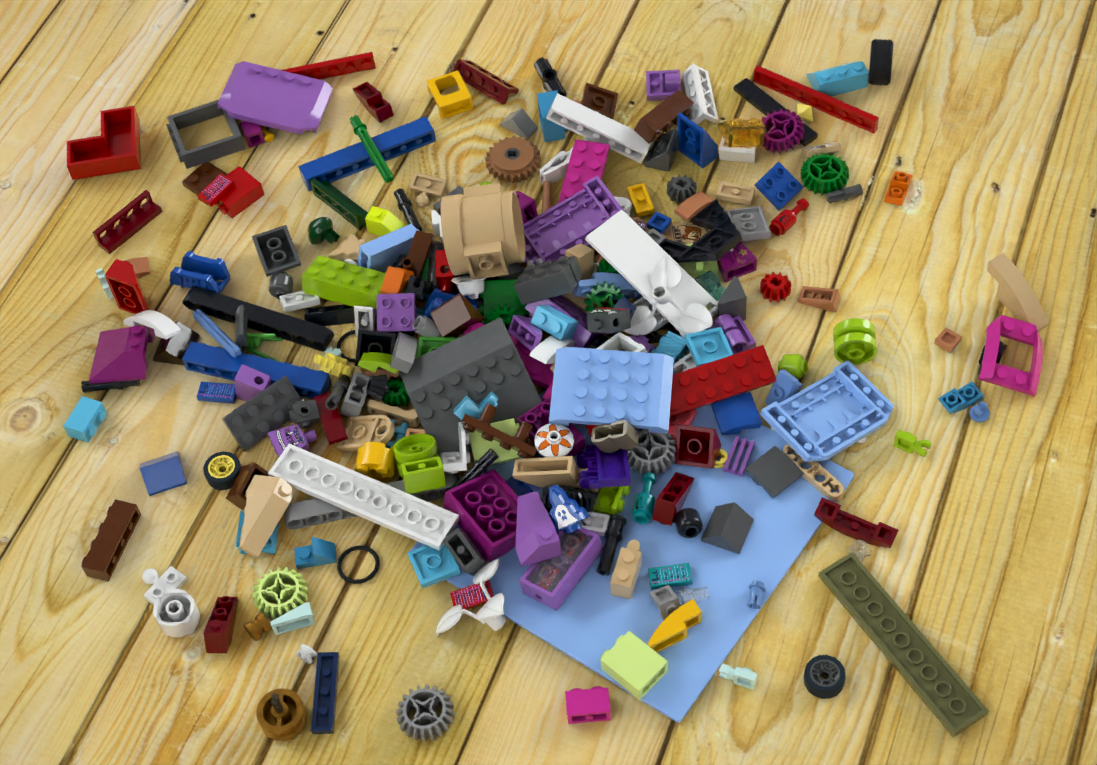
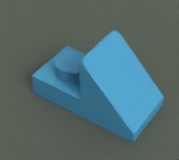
M311 537L312 545L294 548L297 569L337 563L335 543Z

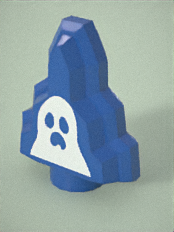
M557 484L549 487V501L552 505L549 513L556 532L565 530L567 535L581 528L580 522L589 517L586 509L580 507L576 500L569 499L566 492Z

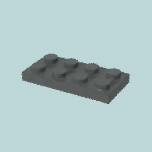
M283 376L223 417L222 421L242 451H245L267 436L268 432L274 431L290 420L289 411H291L292 404L302 399L287 376Z

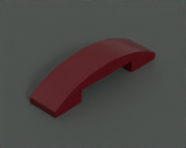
M823 497L821 498L814 513V516L820 521L858 541L879 547L891 548L899 531L898 529L879 522L878 525L840 510L841 505Z

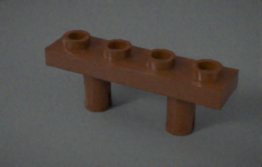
M488 403L479 419L467 414L464 415L461 424L464 425L463 428L472 433L477 431L482 434V438L490 442L495 440L500 443V447L509 451L513 449L522 458L534 457L537 449L525 442L533 427L531 424L522 421L516 435L510 436L490 425L497 408Z

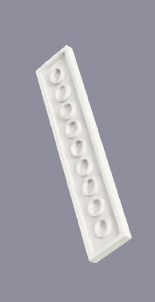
M288 444L268 472L269 476L280 477L299 491L439 551L444 545L443 540L451 534L459 522V515L292 444Z

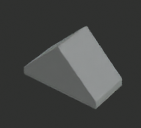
M523 108L511 112L500 123L501 127L524 139H529L537 130V126Z

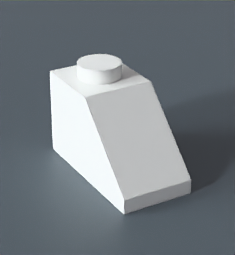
M354 306L356 336H358V329L376 331L377 309Z

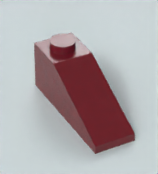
M675 472L656 499L652 520L658 521L663 525L672 526L675 515L682 509L695 478Z

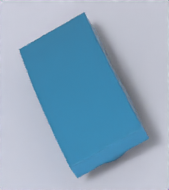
M971 381L959 390L952 389L938 398V400L948 413L952 414L983 400L984 396Z

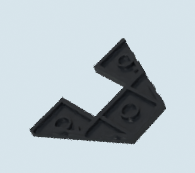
M716 199L691 218L693 225L710 230L694 244L687 246L665 239L658 245L677 263L716 261L743 239L734 223L731 222L728 214Z

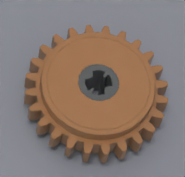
M505 137L503 140L500 139L498 143H493L494 147H489V152H486L487 157H485L489 174H493V178L498 177V181L504 180L505 183L521 182L524 179L528 180V177H533V172H538L537 168L540 167V150H538L537 145L533 144V141L528 142L527 138Z

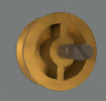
M275 689L267 693L258 703L256 710L257 720L264 734L270 739L287 741L295 738L304 729L307 722V712L300 696L296 692L289 689Z

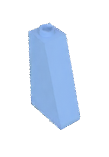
M409 224L360 245L358 266L385 273L388 266H392L399 255H408L416 230H419L412 224Z

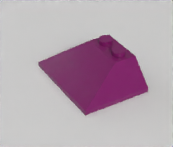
M135 326L100 332L89 384L145 380L148 370L145 352L147 343L154 340V329L147 326Z

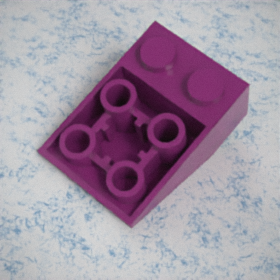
M549 397L517 418L520 424L524 421L533 426L528 437L534 446V438L537 431L549 424L551 405ZM569 423V426L565 427L573 434L574 444L572 450L566 456L574 457L585 449V437L572 423Z

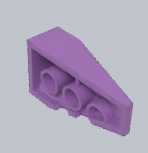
M537 491L518 496L515 549L521 567L561 555L559 537Z

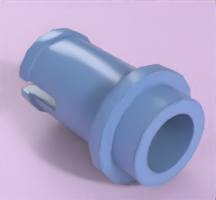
M754 580L749 585L750 595L747 606L752 608V604H754L753 609H760L762 594L766 588L763 582Z

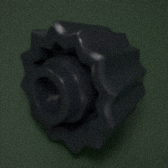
M374 375L368 380L366 393L377 401H381L383 396L387 395L389 391L387 375Z

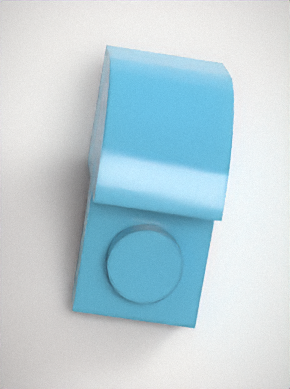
M491 391L477 405L466 395L454 408V414L461 420L465 414L479 419L487 403L494 407L498 405V397Z

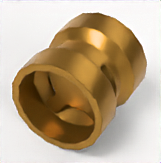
M261 612L255 616L254 621H248L243 625L254 641L259 640L263 632L268 633L272 630L270 622Z

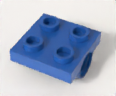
M779 161L754 184L778 211L803 188Z

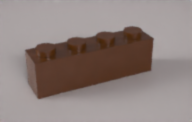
M677 90L643 116L637 123L634 131L649 144L653 140L657 141L664 132L670 131L673 125H678V113H682L686 117L691 114V107L694 102L680 90Z
M115 499L112 506L109 507L104 522L101 523L96 538L91 542L87 556L82 561L81 567L87 577L109 582L142 515L137 504Z

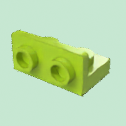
M631 486L601 487L593 512L609 516L613 514L618 515L624 509V497L629 495Z

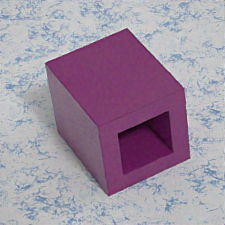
M247 121L240 123L242 133L249 148L265 143L259 124Z

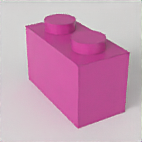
M595 686L591 689L582 690L574 688L570 691H565L568 724L611 720L608 687Z

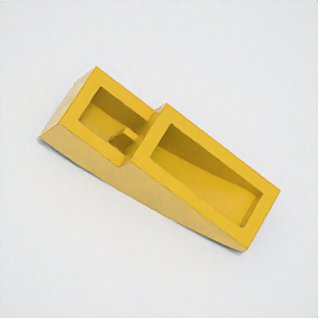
M694 599L680 606L659 625L648 642L650 648L655 652L664 650L686 639L687 629L702 622V612Z

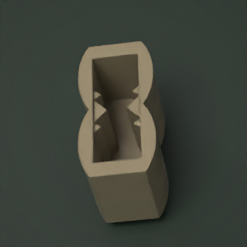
M619 420L610 425L602 424L592 429L591 441L602 452L613 453L620 448L631 449L637 446L639 432L628 421Z

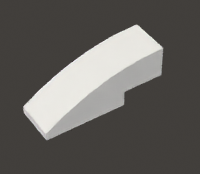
M552 335L536 346L529 356L544 364L555 363L556 349L573 347L576 341L572 339L560 340Z

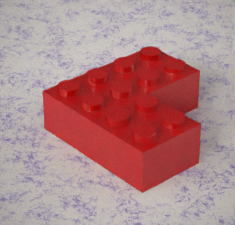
M135 106L101 111V136L67 141V168L72 180L141 169L140 121Z

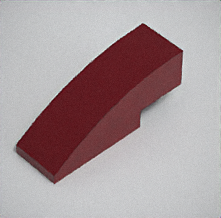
M365 82L353 88L357 98L379 123L394 116L390 103L383 99L381 92L371 84Z
M330 391L313 397V400L316 401L320 420L329 445L347 440L348 436L338 409L332 410L331 407L329 410L325 406V402L331 394Z

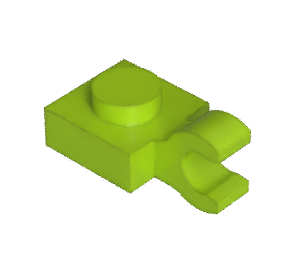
M898 430L895 435L894 446L911 454L914 451L920 456L925 457L927 450L922 449V447L930 449L931 442L928 440L917 441V437L911 433Z

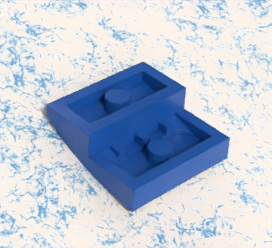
M751 392L711 404L721 435L740 434L741 429L761 427L762 421Z

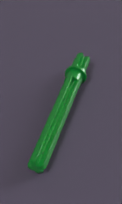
M358 115L351 116L350 123L354 128L353 131L360 138L386 183L393 181V174L368 134L367 126L361 122Z

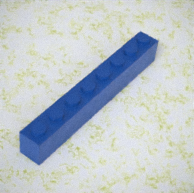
M426 116L371 138L384 161L436 142L434 129ZM359 142L298 167L308 191H312L310 181L313 178L320 183H323L325 180L332 183L375 166L363 143Z
M191 341L182 358L186 370L234 381L242 364L271 377V384L283 376H287L300 397L312 400L315 396L329 392L332 385L329 373L322 370L316 371L305 366L299 367L287 362L274 361L270 358H260L253 354L241 353V355L233 357L226 349L219 346H209L201 342Z

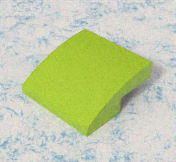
M363 353L358 363V366L376 373L378 367L394 374L398 371L390 367L392 355L386 353Z

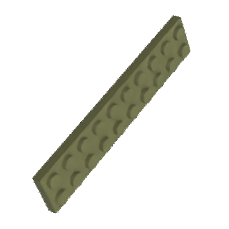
M853 552L819 572L818 577L952 737H955L988 715L989 710Z

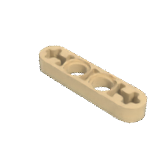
M789 444L784 446L783 452L804 473L802 477L828 500L835 502L842 499L844 487L817 461L807 462L811 465V468L803 469L800 465L805 461ZM822 475L826 480L818 482L815 480V476ZM831 489L834 490V491L837 489V490H838V493H836V492L831 493Z

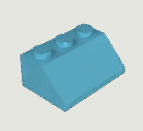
M855 61L808 73L807 78L814 90L831 97L866 88L869 72L863 61Z

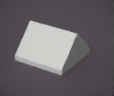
M723 134L719 145V159L755 163L758 137Z

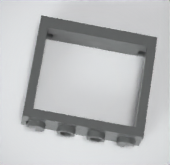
M219 100L167 117L169 124H166L178 153L180 162L184 161L186 169L246 149L235 119L228 116L224 109H218ZM224 115L233 136L188 151L185 150L178 133L179 129Z

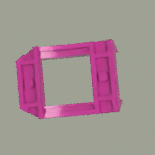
M1001 315L986 328V344L982 369L978 380L1035 397L1043 359V343L1037 327L1034 324ZM1000 336L1033 346L1030 373L996 363Z

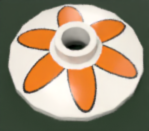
M547 424L537 431L534 443L539 454L544 457H563L572 450L574 438L571 431L564 425Z

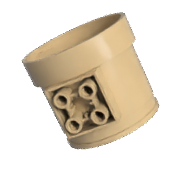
M500 183L463 188L464 195L443 196L441 200L442 235L447 261L454 276L470 274L471 279L474 280L509 275V264L525 262L524 227L519 201L514 190L502 192Z

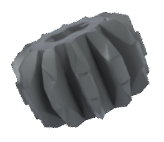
M678 174L677 178L672 177L671 181L667 183V194L671 201L676 200L677 204L696 194V182H694L692 177L688 178L687 175L682 177Z

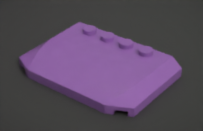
M243 61L235 64L218 101V109L221 110L222 108L231 118L296 134H304V131L313 130V133L318 131L332 96L333 88L323 80Z
M598 175L583 183V190L523 224L526 265L530 259L533 260L535 266H537L536 260L539 258L543 262L547 260L551 262L556 261L558 258L565 256V250L580 243L593 248L585 240L586 236L620 210H623Z

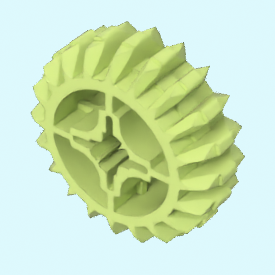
M278 567L275 572L270 569V574L266 575L263 573V579H257L258 585L254 586L252 597L255 607L266 618L271 616L275 620L277 617L286 614L307 601L309 591L306 580L303 579L300 573L297 574L294 569L290 571L289 568L285 567L281 571V568Z

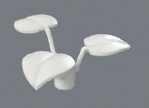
M665 255L657 263L651 275V283L654 287L652 290L654 297L652 300V312L646 306H637L631 319V328L623 331L634 336L639 334L644 336L651 333L657 326V320L653 317L656 313L657 303L664 305L670 302L677 310L684 314L680 324L683 330L688 333L704 331L710 328L713 324V319L708 309L699 303L689 304L686 311H684L670 298L667 288L678 286L682 279V272Z
M499 558L480 568L473 578L475 585L480 583L488 600L486 605L477 614L462 609L461 605L452 607L440 619L436 629L437 636L439 633H443L456 625L463 614L477 619L482 624L487 623L494 631L499 630L505 624L506 619L502 616L504 615V595L499 593L490 597L485 587V581L495 574L499 566Z

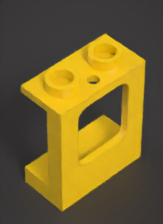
M458 70L426 80L428 93L432 94L438 106L441 119L473 109L472 97ZM456 85H458L460 89L457 92H453L444 96L441 95L439 92L440 90L453 87Z

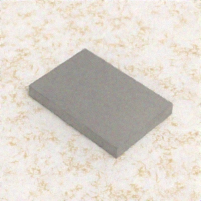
M761 206L725 211L730 217L731 222L734 223L736 229L740 232L743 239L741 242L771 238V232Z

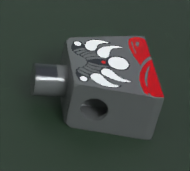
M609 307L593 309L587 313L588 331L611 334L631 328L630 309Z

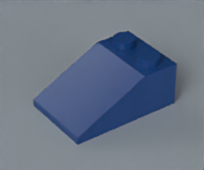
M678 113V151L701 168H704L718 157V145L703 128L682 113Z

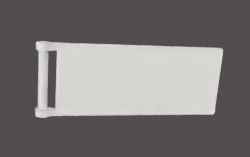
M620 210L586 236L585 240L650 304L653 305L652 300L654 299L651 275L657 263L666 255L682 272V279L678 286L667 288L670 298L684 311H686L689 304L699 303L705 307L708 304L712 306L709 310L712 317L717 314L718 301L701 287L623 210ZM670 302L664 305L656 304V309L680 332L682 337L685 338L686 334H690L683 330L680 324L684 314L677 310Z

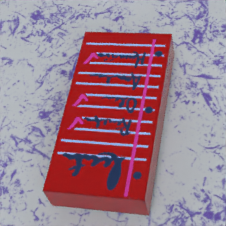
M219 174L197 195L198 200L212 207L235 183L225 175Z
M487 580L485 581V587L490 597H493L494 593L491 582ZM480 583L450 593L453 606L461 605L462 609L466 610L486 604L488 601Z

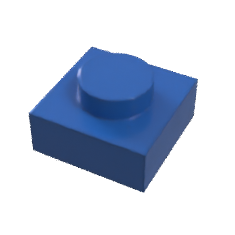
M655 212L646 223V226L650 230L653 228L660 234H663L671 225L672 220L659 212Z

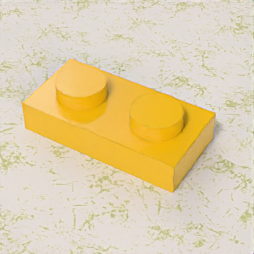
M641 183L627 187V193L637 218L654 214V207L645 184Z

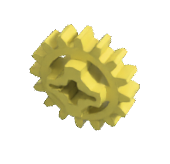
M329 352L325 356L316 353L313 360L314 363L321 365L320 370L340 378L342 374L352 376L355 369L346 364L348 360Z

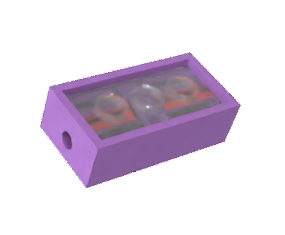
M583 527L567 535L565 530L557 532L560 540L561 555L530 565L519 580L523 594L556 611L560 608L603 550L600 536Z

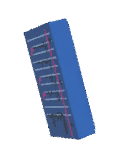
M201 382L197 400L234 404L236 400L235 384Z

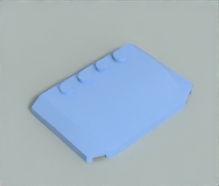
M847 360L835 367L831 374L779 404L774 402L763 408L760 415L805 462L828 460L885 426L894 405Z

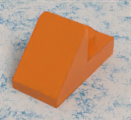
M388 266L380 290L381 294L402 293L408 285L410 275L414 276V272L404 268Z

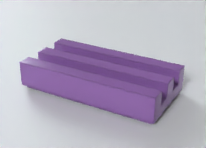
M736 436L724 465V472L743 477L755 441L751 440L749 442L746 438L741 440L740 437ZM739 444L741 446L734 461L733 467L729 468L734 457V454L736 452L737 446ZM746 446L748 447V449L744 457L743 463L741 465L740 471L736 470L741 459L742 453L744 451V448Z

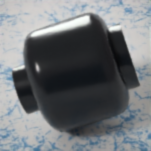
M684 508L675 515L674 522L680 536L694 538L700 534L703 524L700 514L696 509Z

